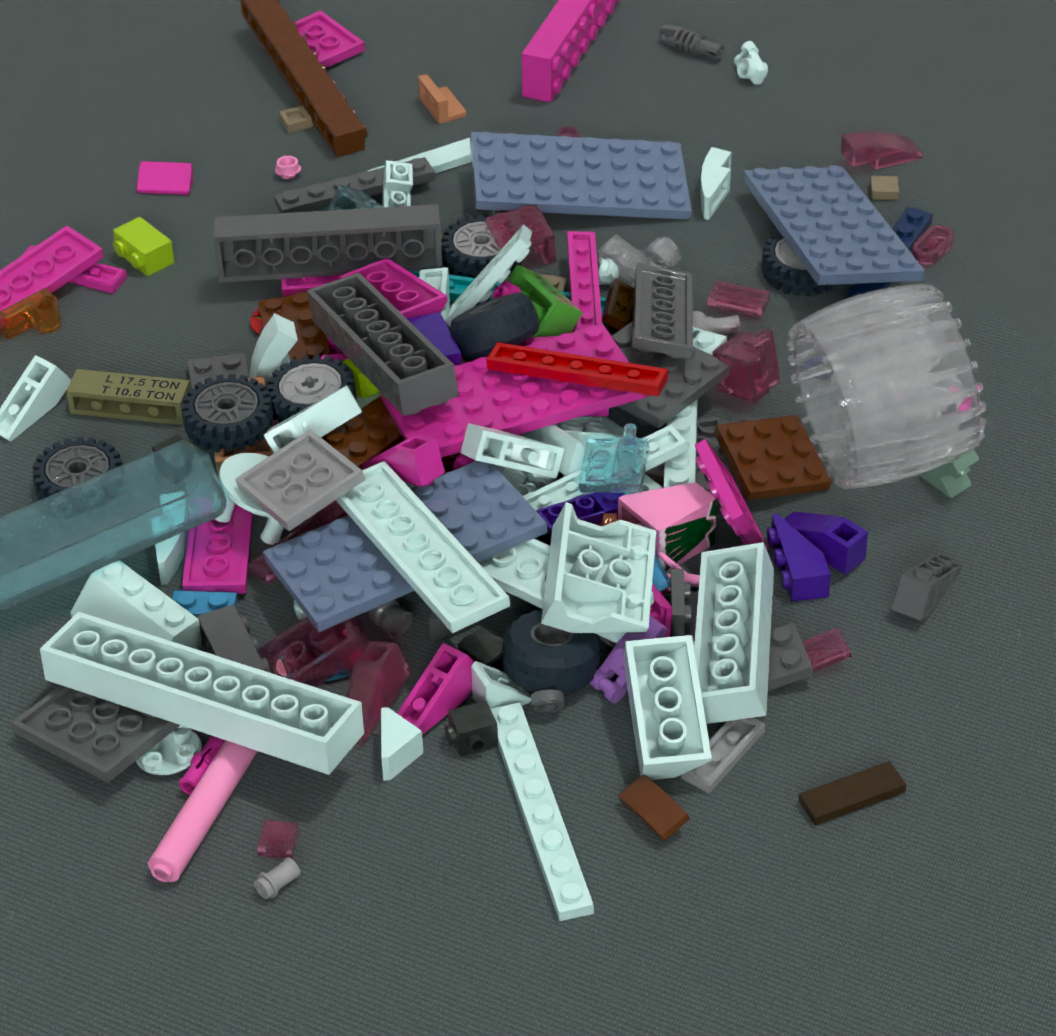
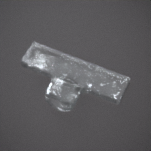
M615 234L596 250L598 258L613 260L618 266L619 274L632 284H634L637 263L673 269L682 259V256L679 254V248L666 236L658 237L646 249L640 251Z

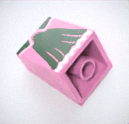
M696 482L627 494L618 498V520L621 519L656 530V556L658 557L659 552H663L676 564L680 565L715 544L717 500L710 491H706ZM658 557L660 563L662 564L666 572L672 569L661 558Z

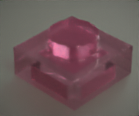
M264 820L257 846L258 856L288 857L293 859L299 834L298 823Z

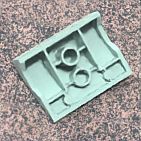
M581 416L523 433L522 435L525 438L564 448L559 472L563 474V477L640 440L606 416Z
M566 502L552 528L541 624L571 633L646 632L649 627L656 530L621 519L605 526H598L579 520L572 504Z

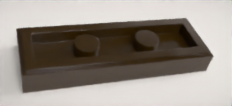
M890 761L799 793V803L814 825H818L905 793L906 783Z

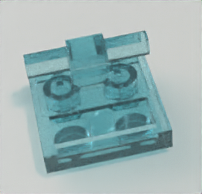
M632 423L626 424L624 426L623 438L586 440L578 483L580 492L642 493L649 443L648 438H635L636 425Z

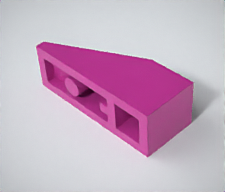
M442 643L397 714L422 730L423 735L443 719L449 710L455 709L467 699L472 691L471 665L474 661L467 654Z

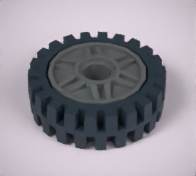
M223 374L216 375L217 380L213 381L211 377L206 378L205 384L198 382L195 384V389L190 388L187 391V396H184L182 404L185 432L190 440L193 439L195 445L199 446L201 444L202 449L209 450L213 447V452H220L222 448H225L226 453L233 452V447H237L238 451L245 450V444L252 447L256 445V440L261 442L265 438L264 434L273 425L270 393L262 383L258 384V381L254 378L248 381L245 375H241L239 379H236L235 374H229L227 379H224Z
M76 437V442H72L71 438L64 439V445H61L58 441L53 444V450L47 447L43 450L44 455L39 454L36 458L37 462L33 464L32 473L37 498L43 506L46 505L47 510L51 512L56 510V513L59 515H63L67 511L68 516L75 517L76 512H80L81 516L88 515L87 510H92L93 514L100 512L99 506L106 509L110 506V501L116 502L119 499L118 494L121 495L124 490L125 476L120 453L118 450L115 451L113 445H107L104 440L100 439L96 443V439L93 437H89L87 441H84L83 437Z

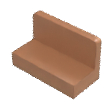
M428 74L418 76L419 99L439 124L466 117V110L447 86L438 88Z

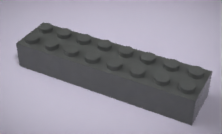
M438 204L214 217V245L219 283L344 275L385 258L392 260L407 271L442 268Z
M360 273L306 290L312 321L403 416L417 414L422 409L433 405L445 404L448 400L459 396L454 364Z

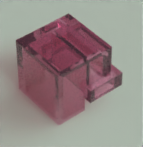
M763 328L756 334L743 330L712 351L714 357L730 365V375L718 383L719 392L755 403L768 394L772 386L780 382L772 330Z

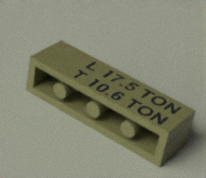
M76 369L66 393L70 414L184 425L182 417L183 398L187 396V391L191 387L190 380Z

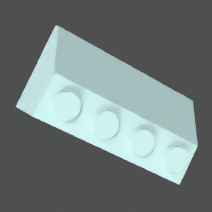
M116 557L91 573L70 612L71 617L77 612H82L197 650L203 646L199 619Z
M692 635L625 641L623 662L640 776L644 774L650 780L675 778L711 762L712 756Z

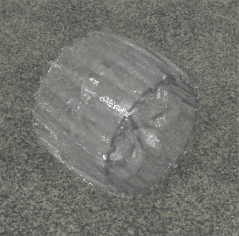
M903 285L859 294L809 315L793 325L788 333V337L791 340L787 342V349L793 350V354L788 357V364L794 365L796 372L790 376L791 383H798L801 395L795 397L796 403L803 402L807 415L801 418L803 424L810 423L814 435L809 438L812 444H818L821 450L818 456L822 462H827L828 466L825 469L828 475L834 476L833 482L838 486L840 485L843 489L877 486L918 476L961 457L979 446L980 441L984 439L985 434L982 430L986 428V420L981 418L980 414L986 411L985 402H979L978 392L983 390L982 382H975L973 369L978 368L977 361L970 362L966 347H969L971 343L969 339L962 340L958 328L963 324L960 318H952L949 313L953 310L952 304L950 302H942L944 294L940 290H936L934 285Z

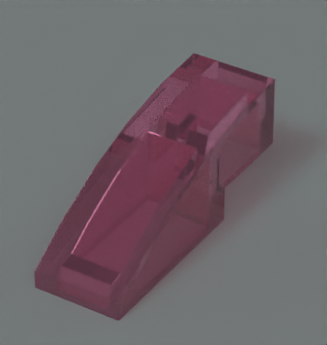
M878 131L854 132L842 135L841 153L851 166L870 162L874 169H879L923 158V153L911 139L901 135Z

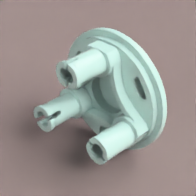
M240 453L230 456L222 463L219 470L221 486L220 495L212 511L214 519L223 523L229 522L237 504L251 513L267 517V523L260 537L269 545H274L275 542L279 543L284 526L243 493L235 481L237 477L269 456L257 453Z

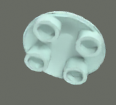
M180 725L137 759L136 763L142 770L154 775H170L181 772L190 767L192 757L196 753L201 752L200 738L191 728Z

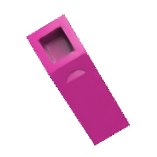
M418 434L413 435L363 464V470L385 461L402 481L415 484L418 487L432 484L434 479L445 473L437 439Z

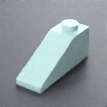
M35 355L0 408V436L11 442L58 404L67 390L71 379L56 365Z
M468 423L460 453L476 461L557 478L564 448Z

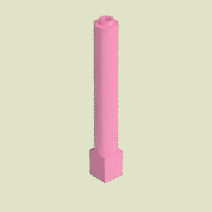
M227 740L224 741L150 857L148 867L154 878L161 882H175L179 879L258 751Z

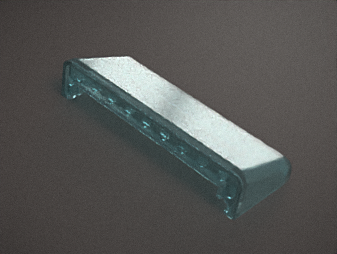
M183 439L1 516L0 612L222 515L226 509L227 501L209 454Z

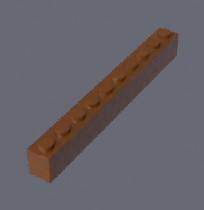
M240 0L242 16L301 105L304 106L311 116L312 122L334 155L340 157L364 150L365 138L368 137L365 124L360 123L354 108L349 107L345 95L338 91L335 80L333 78L330 79L327 75L324 64L319 63L315 51L310 50L306 38L300 35L296 23L291 22L285 8L282 9L279 0Z

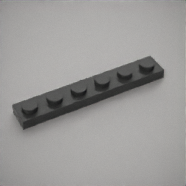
M426 157L403 162L412 164L413 186L435 180V171ZM385 167L363 171L347 177H339L335 180L312 184L295 190H287L274 195V202L280 213L312 212L383 193Z

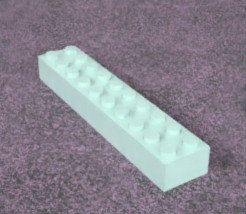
M77 612L40 648L45 680L328 775H330L364 734L362 703L82 612Z

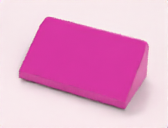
M142 161L139 166L137 193L190 195L194 181L193 165L191 163Z

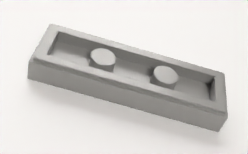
M755 718L726 721L709 740L712 756L711 762L682 774L681 779L710 793L765 732V724Z

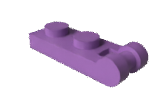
M649 615L648 630L646 632H626L617 642L600 669L596 670L594 679L589 684L596 690L605 692L604 696L611 703L620 701L628 690L623 662L625 641L663 638L669 629ZM615 673L619 675L615 682L610 681Z

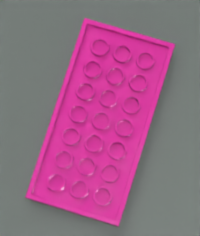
M603 324L589 326L583 330L561 334L558 337L533 342L525 346L629 363ZM487 357L454 365L459 396L448 400L445 404L433 405L422 409L417 414L403 416L380 392L381 399L403 439L406 440L415 434L437 439L441 457L461 452L468 423L520 435L647 397L640 393L616 391L608 388L487 369Z

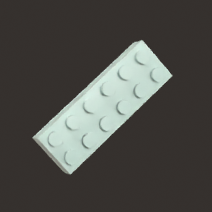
M764 542L701 553L694 651L706 724L766 716L774 567Z

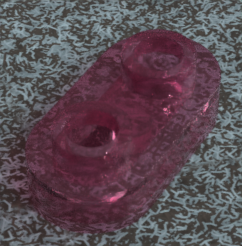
M944 225L930 227L914 242L912 255L921 265L936 263L953 246L954 231Z

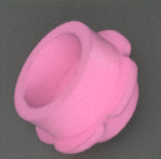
M282 156L277 160L275 172L283 179H293L296 177V174L300 173L301 166L298 165L296 157Z

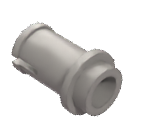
M287 857L268 873H260L254 882L255 889L264 899L269 897L275 898L279 893L278 890L299 877L301 874L300 869L295 861Z

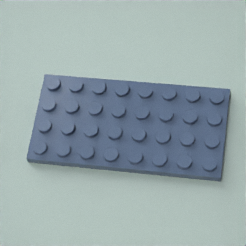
M471 132L470 134L475 209L690 220L692 210L680 143L670 141L599 139L593 137L542 136L539 134L524 135Z
M831 165L829 168L806 166L802 169L780 167L779 169L769 170L765 168L744 170L743 182L817 285L923 281L925 274L923 267L843 167Z
M474 461L471 464L437 477L428 486L411 488L413 493L478 563L548 533L545 520L494 464ZM349 515L263 551L265 562L318 632L415 591Z

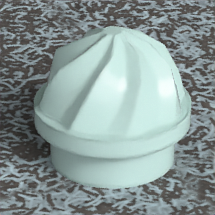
M598 258L599 285H609L615 278L618 279L619 277L618 266L609 258Z

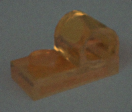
M45 288L0 311L2 335L8 340L32 327L41 333H52L60 329L62 325L58 299Z

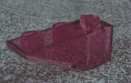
M370 641L354 664L346 697L362 703L364 734L358 741L366 740L381 718V708L389 706L412 672L397 643Z

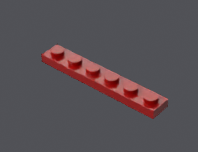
M499 342L496 343L486 359L487 369L552 379L559 382L584 384L586 386H596L616 391L640 393L646 396L659 397L668 380V369Z

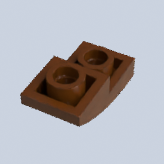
M644 774L617 795L622 804L640 817L646 828L663 841L676 833L682 825L690 820L688 814Z

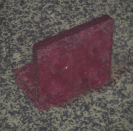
M537 204L506 213H498L486 218V224L500 250L524 224L532 231L530 238L532 244L530 246H534L536 254H541L545 264L556 262L555 237Z

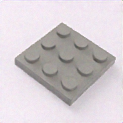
M311 429L235 479L238 488L288 531L300 525L366 480L363 471Z

